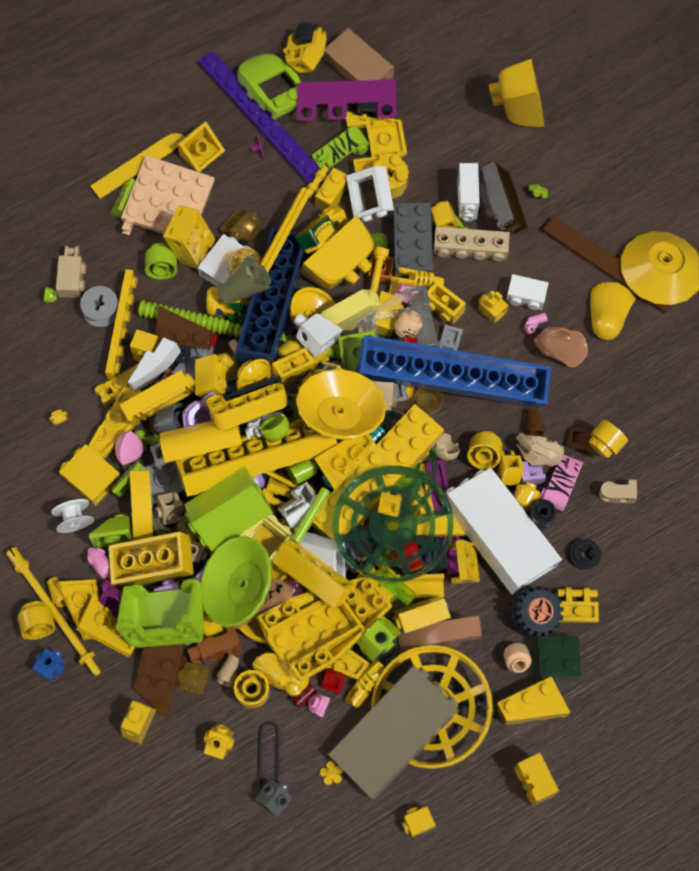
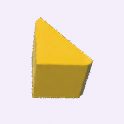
M205 121L177 143L180 157L196 172H200L225 151Z

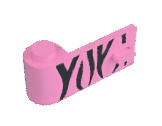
M564 455L561 462L556 466L548 488H543L539 499L551 501L556 510L564 512L583 462Z

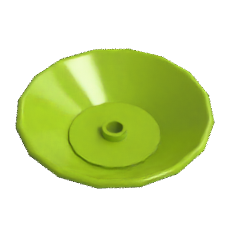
M248 536L230 538L220 545L207 561L201 578L204 611L213 623L224 627L239 626L252 618L265 602L271 585L272 566L267 550L258 540Z

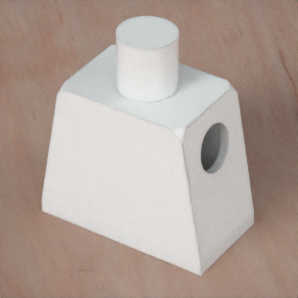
M299 314L294 320V323L300 327L296 335L297 339L315 358L334 345L343 330L320 314H315L310 319Z

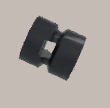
M540 499L532 505L529 517L540 531H545L553 523L556 508L551 501Z

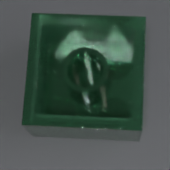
M539 636L536 641L538 681H543L549 677H552L554 681L579 680L581 677L579 636Z

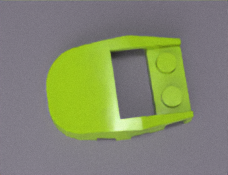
M263 54L253 57L240 65L237 72L240 84L246 88L250 99L254 98L259 103L258 106L263 111L268 109L272 113L271 118L273 120L297 108V83H301L298 75L283 60L272 54ZM285 72L286 76L295 84V88L269 100L258 85Z

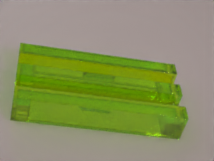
M385 569L378 578L382 585L407 606L416 596L414 591L388 569Z

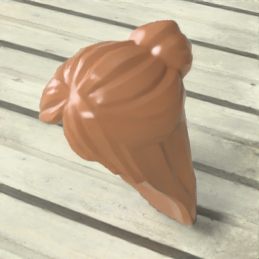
M551 326L541 331V334L534 338L535 346L540 350L541 354L560 361L568 367H577L588 354V344L584 335L579 331Z

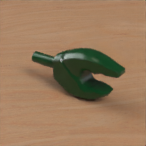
M241 303L228 304L230 308L235 309L237 312L235 314L227 313V316L236 323H244L248 308Z

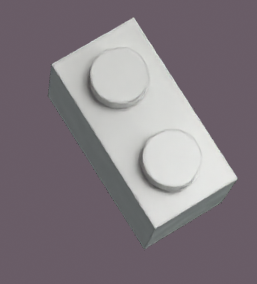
M512 274L506 302H510L514 306L523 305L532 310H542L549 283Z

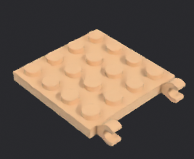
M146 155L121 217V221H124L122 233L130 235L133 225H137L164 234L178 205L197 209L202 215L215 178Z

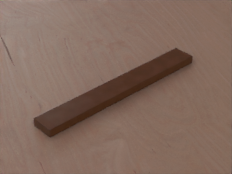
M555 216L552 217L543 229L545 234L616 282L630 289L621 273V261ZM645 300L662 313H665L670 305L654 304Z

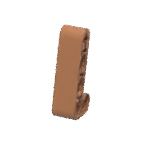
M280 579L271 581L266 601L252 618L239 626H234L235 629L240 628L256 619L259 615L290 599L293 596V587Z

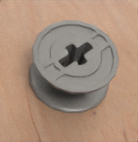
M95 286L88 289L83 294L80 303L85 320L95 327H106L115 322L119 305L116 294L105 286Z

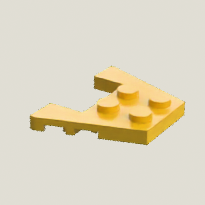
M347 112V129L353 126L366 128L371 151L370 158L353 160L355 173L373 167L374 162L382 157H403L407 155L401 120L367 117L365 114L360 116Z

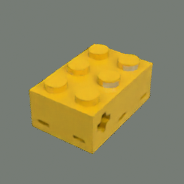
M178 205L163 235L180 264L198 269V266L208 255L210 248L213 247L215 237L199 210Z

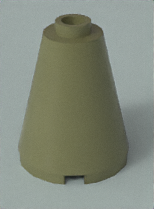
M253 256L246 257L220 286L218 297L222 302L231 304L266 291L271 287L269 286L271 284L270 276L263 265L259 266L256 263L258 259Z

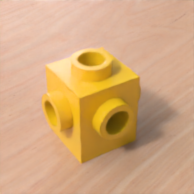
M339 206L326 208L323 210V213L319 214V218L328 214L338 231L348 223L344 210Z
M214 725L210 731L207 730L204 742H206L204 754L223 760L228 750L231 751L235 739L232 738L234 731L229 730L224 725Z

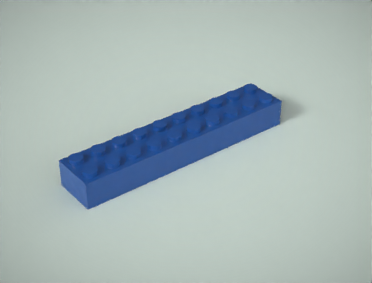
M365 335L360 340L356 372L375 381L541 408L548 402L551 367Z

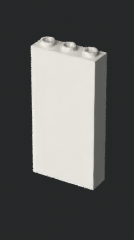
M492 468L486 471L480 470L471 480L467 478L459 484V487H451L445 492L446 496L442 500L443 505L451 515H454L465 534L512 595L554 569L562 560Z

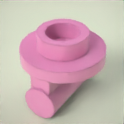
M320 693L313 695L308 702L309 711L323 718L330 698Z

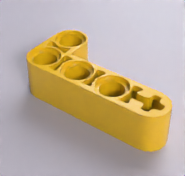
M275 383L229 401H225L222 395H213L206 400L216 428L218 430H226L280 410L288 405V399L284 385Z

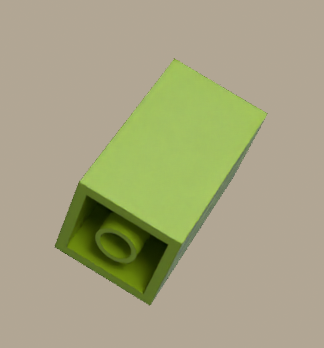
M245 466L184 504L187 510L185 516L189 521V527L194 533L198 532L200 535L199 540L203 546H208L211 551H214L230 538L238 536L273 513L264 492Z

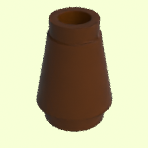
M531 408L527 410V433L529 436H543L546 428L538 409Z

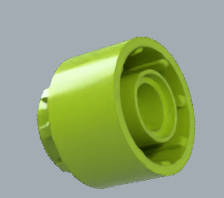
M156 243L146 251L145 273L149 277L158 280L169 279L177 273V257L168 244Z

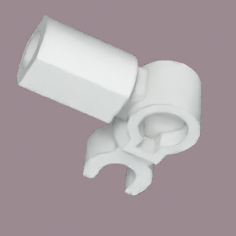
M283 412L267 414L263 418L258 417L248 421V428L245 430L247 438L250 439L254 434L260 437L262 434L259 427L269 417L280 416Z

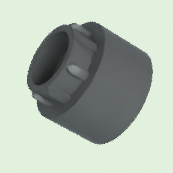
M177 403L159 409L153 421L156 432L160 435L162 432L183 428V412L187 407Z

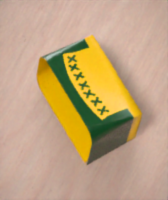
M327 214L314 220L297 234L295 238L308 254L322 247L338 230Z

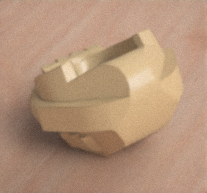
M519 433L516 437L519 441L517 447L524 459L532 466H555L561 462L564 456V447L557 444V441H547L546 437L528 436L523 433Z

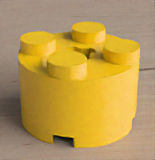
M386 156L375 161L373 167H386L392 199L401 196L408 185V167L399 156ZM372 179V187L373 190L376 192L374 179Z

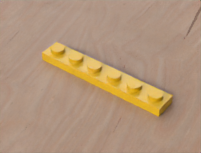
M128 269L125 270L105 371L109 380L120 373L121 364L119 363V358L124 353L122 342L127 337V328L125 327L126 322H129L131 317L129 307L134 302L133 288L137 286V277H135L133 270Z

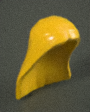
M602 282L592 288L590 299L592 328L594 334L599 339L612 340L621 332L628 312L636 300L635 295L630 289L617 282Z

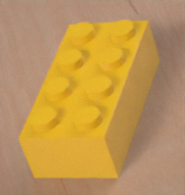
M176 532L109 546L112 585L124 588L134 584L141 585L194 575L191 537L185 533Z

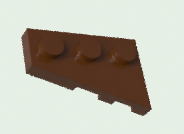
M159 306L155 335L158 336L160 342L164 337L177 343V345L182 344L189 348L210 350L213 331Z

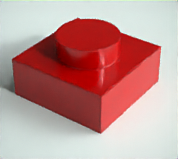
M328 668L321 688L340 695L347 674Z

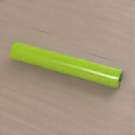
M323 487L320 489L291 539L296 543L300 544L330 494L327 489Z

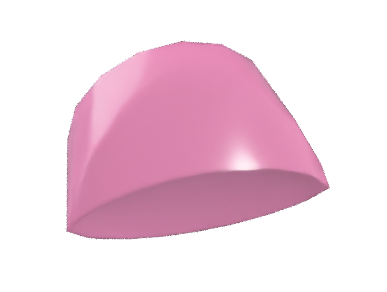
M132 431L123 433L115 444L116 457L122 465L138 460L143 453L142 440Z

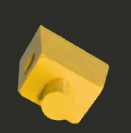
M133 700L121 725L122 737L141 744L157 709Z

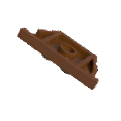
M187 643L145 648L142 652L134 689L166 717L170 714Z

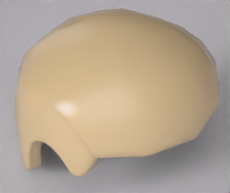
M444 433L443 437L431 448L436 457L445 461L454 460L460 453L458 443H452V436L450 434Z

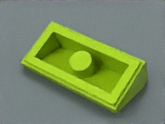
M133 178L123 184L111 211L112 215L122 217L135 184Z
M136 460L111 487L112 492L122 497L130 488L129 471L146 470V468Z

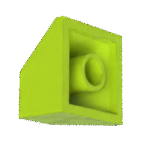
M124 514L116 515L90 533L89 538L94 548H105L110 545L133 541L130 517Z

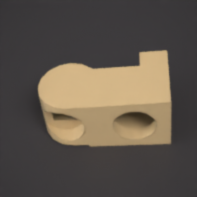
M629 480L627 485L615 484L610 481L605 482L601 486L599 497L604 502L634 504L637 500V480Z

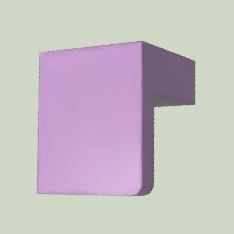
M528 461L522 462L524 471L520 480L521 484L525 485V482L535 485L544 484L546 476L543 474L542 467L528 466Z

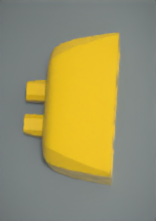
M532 59L503 69L498 75V83L489 84L493 105L503 104L508 120L514 124L545 127Z
M356 215L303 263L300 274L322 288L332 289L343 280L350 285L355 284L360 278L354 272L357 267L363 274L367 273L372 267L367 258L374 248V242L359 217Z

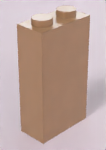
M349 28L324 49L323 60L348 81L392 80L394 77V66Z

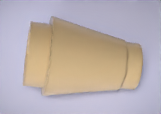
M228 655L217 674V682L219 684L232 687L237 677L239 658Z

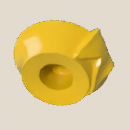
M264 359L249 360L242 364L237 373V390L239 391L269 380L271 377L270 363Z

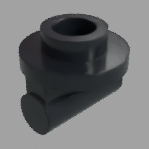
M178 345L181 352L173 362L176 366L179 363H186L190 359L191 351L186 345Z

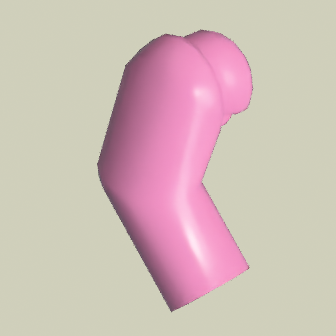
M542 313L529 317L524 326L525 332L529 335L534 334L538 324L547 322L546 314Z

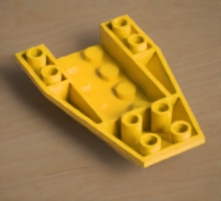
M370 575L350 580L354 587L345 603L335 609L327 606L324 600L309 592L291 597L257 617L267 643L289 675L302 682L335 663L378 619L392 608L391 603Z

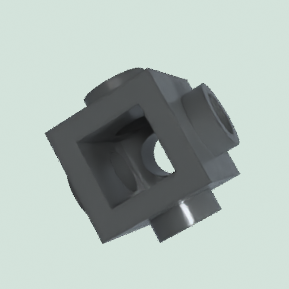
M270 779L255 800L278 817L293 797L287 792L289 788L280 781L277 784Z

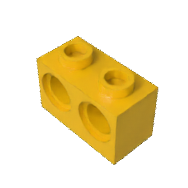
M303 348L273 362L271 376L272 378L280 376L284 387L308 374L314 368L315 361L307 349Z

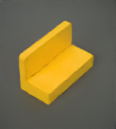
M444 574L404 575V582L407 585L404 589V600L430 599L436 596L444 598Z

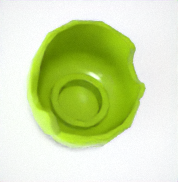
M280 414V416L266 419L259 429L264 438L277 441L287 435L290 426L287 417L284 414Z

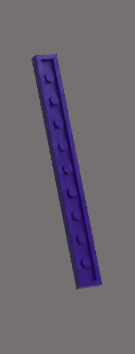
M213 51L199 59V65L307 184L312 183L316 172L320 168L276 120L271 118L272 115L267 110L263 111L258 106L259 103L254 98L250 99L246 88L240 84L238 78Z

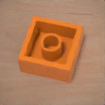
M373 254L371 256L370 264L372 267L369 270L368 280H372L376 262ZM388 257L383 261L379 282L391 283L394 257Z

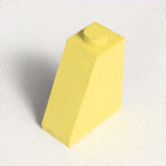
M360 290L323 311L321 316L343 330H353L382 305L374 290Z

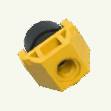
M301 23L297 25L295 33L289 36L287 48H284L283 52L285 53L286 62L298 74L315 69L324 54L327 39L326 32H322L321 27L312 23Z

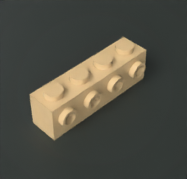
M436 227L433 255L440 257L456 256L461 259L471 257L477 260H507L510 232Z

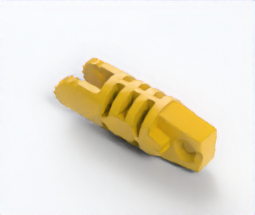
M399 267L398 272L409 275V279H398V284L430 289L436 281L444 285V278L436 277L434 273Z
M375 660L363 672L360 679L356 681V684L353 685V688L348 693L345 699L346 704L358 708L369 696L368 694L375 688L378 678L385 669L384 665Z

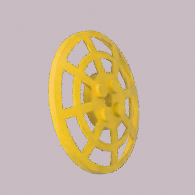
M436 645L410 649L397 656L382 671L373 691L371 709L379 702L382 688L388 691L393 688L394 684L386 680L391 672L403 661L411 658L413 665L418 669L422 667L426 672H443L444 675L440 682V685L444 688L442 693L446 697L451 695L458 703L468 699V718L466 719L456 714L438 733L441 743L427 744L424 750L444 749L447 761L429 763L413 759L409 764L428 769L454 765L471 755L482 743L488 732L493 712L489 684L478 666L457 650ZM436 652L451 655L447 667L441 665L422 666L418 655ZM458 660L465 662L479 677L482 684L470 688L467 681L458 672L454 671ZM452 677L460 682L465 689L464 692L454 695L447 688ZM485 692L487 700L484 726L473 722L475 716L474 696ZM453 722L464 726L458 735L449 740L446 728ZM469 729L480 734L468 750L457 757L454 756L451 746L459 742Z

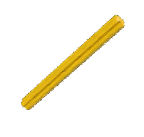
M303 187L300 189L259 265H263L267 272H269L310 196L308 188Z

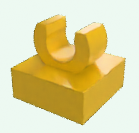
M382 492L378 512L398 517L402 497L399 494L396 496L390 494V492Z

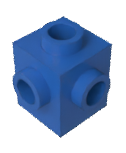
M45 649L44 652H40L35 659L36 664L32 669L35 673L52 683L56 676H60L63 673L66 662L62 658L63 655L57 650L52 649L50 651Z

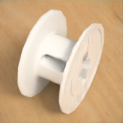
M76 499L64 502L53 508L51 511L52 515L57 517L63 516L64 522L57 526V532H75L91 525L94 522V518L92 516H83L82 510L88 507L89 501L86 499Z

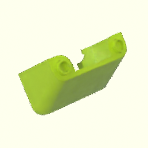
M190 578L182 582V589L151 593H148L139 584L125 586L123 588L116 630L134 647L201 642L204 637L201 583L198 579Z

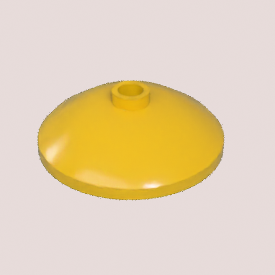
M302 288L291 298L289 305L291 320L299 331L300 327L294 323L299 314L310 319L315 314L321 315L323 311L336 305V303L326 292L318 288Z

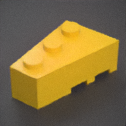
M552 677L498 702L496 705L504 725L549 720L559 717L564 718L570 714Z

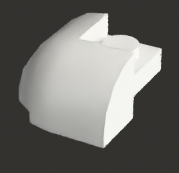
M307 482L291 491L293 499L277 508L291 530L299 526L316 498L313 488Z

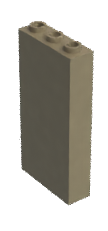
M413 666L328 754L371 799H376L460 711L456 707L459 703L451 695L446 697L442 693L444 688L436 681L432 683L427 678L429 674L422 667L418 669Z

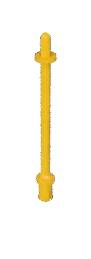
M17 547L11 549L15 556L9 550L6 556L15 566L14 570L24 575L41 601L51 608L53 618L81 656L79 664L83 665L86 663L94 675H99L100 669L92 659L95 653H88L29 570L30 563L28 560L22 557Z

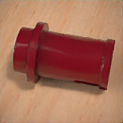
M309 683L298 696H293L291 700L298 708L304 707L305 703L318 691Z

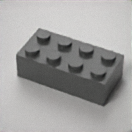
M394 203L395 277L409 279V275L398 272L399 267L433 273L431 203Z

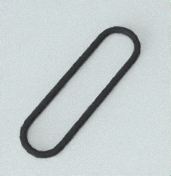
M270 721L262 724L259 730L258 786L261 790L263 789L261 785L262 730L264 726L269 724L276 728L275 783L278 784L279 727Z

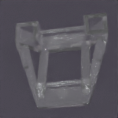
M426 285L406 289L356 320L358 333L375 330L376 336L379 337L376 321L400 317L404 311H415L421 316L420 319L423 323L422 328L417 333V343L440 348L429 306L430 301ZM409 299L410 307L383 312Z

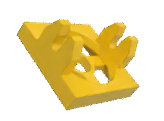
M457 540L455 543L447 544L448 549L457 550L460 577L451 578L452 584L478 583L480 578L474 544L465 540Z

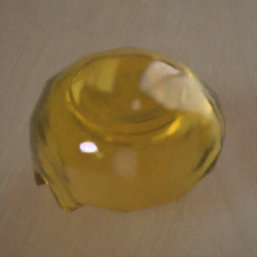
M418 388L414 396V403L422 411L432 415L438 412L443 404L442 393L435 390Z

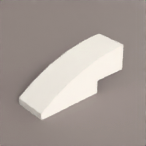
M163 337L154 353L147 350L128 381L132 390L138 391L168 369L181 352L177 343Z

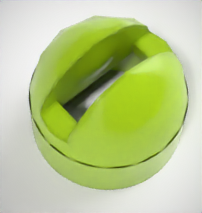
M45 288L44 302L52 303L56 301L58 294L55 289Z

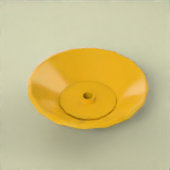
M652 231L638 235L626 245L621 256V273L628 287L640 298L654 304L674 305L687 301L698 292L699 255L696 249L683 238L669 232Z
M344 369L324 370L310 376L299 387L296 398L299 415L311 429L323 436L340 440L361 438L374 432L383 422L387 408L382 391L372 380L360 373Z

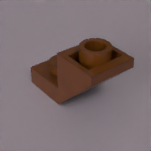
M571 428L566 444L567 447L571 449H585L594 456H601L589 444V440L592 438L590 435L592 430Z

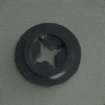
M580 539L570 549V560L574 563L575 567H579L582 570L592 569L598 565L601 559L599 546L590 539ZM590 549L588 554L590 558L588 559L586 557L580 560L582 556V553L580 551L586 552Z

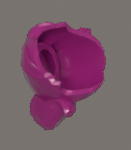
M108 579L101 586L103 594L99 602L105 608L108 607L112 611L111 614L118 619L123 591L112 585L111 580Z

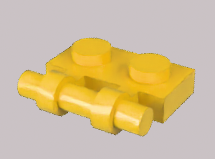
M572 587L557 589V597H565V601H562L560 607H564V611L561 612L563 620H559V622H599L598 602H590V597L597 598V590H590V588L585 587L583 589H572ZM572 597H583V602L572 601Z

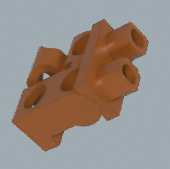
M226 627L228 633L218 637H207L204 641L197 642V646L187 649L193 664L197 665L204 662L206 666L211 665V661L223 659L225 653L236 657L240 656L243 649L235 627Z

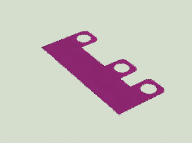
M396 79L297 83V118L300 121L314 120L316 118V104H328V118L331 120L345 119L347 117V103L378 102V116L380 118H393L396 116ZM384 105H390L393 108V112L389 115H384L381 112V108ZM339 106L343 109V114L336 117L332 114V109ZM303 108H310L312 115L308 118L301 115Z

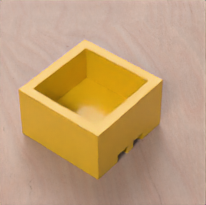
M540 753L516 765L514 770L519 780L523 782V789H526L528 792L526 794L532 807L554 797L559 790Z

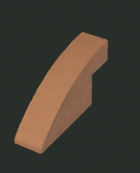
M479 616L438 622L408 633L401 632L398 636L400 654L420 646L436 645L452 648L459 647L461 641L481 639L482 633Z

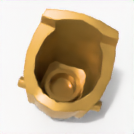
M236 210L220 227V230L242 243L250 244L258 236L262 226L259 222L260 220L256 217V212L252 213L250 210L240 212Z

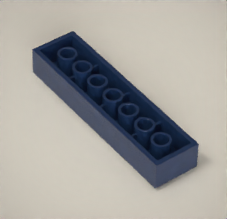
M271 228L264 256L279 228ZM290 231L268 272L271 279L269 286L271 287L266 291L251 296L236 347V363L244 364L249 360L264 359L270 363L272 368V363L277 359L278 349L289 316L290 301L295 294L306 255L305 250L295 238L300 232Z

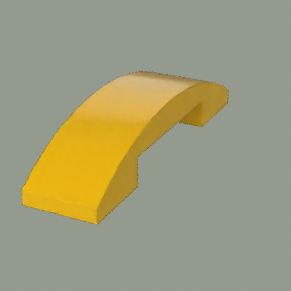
M149 470L129 471L133 541L153 537Z

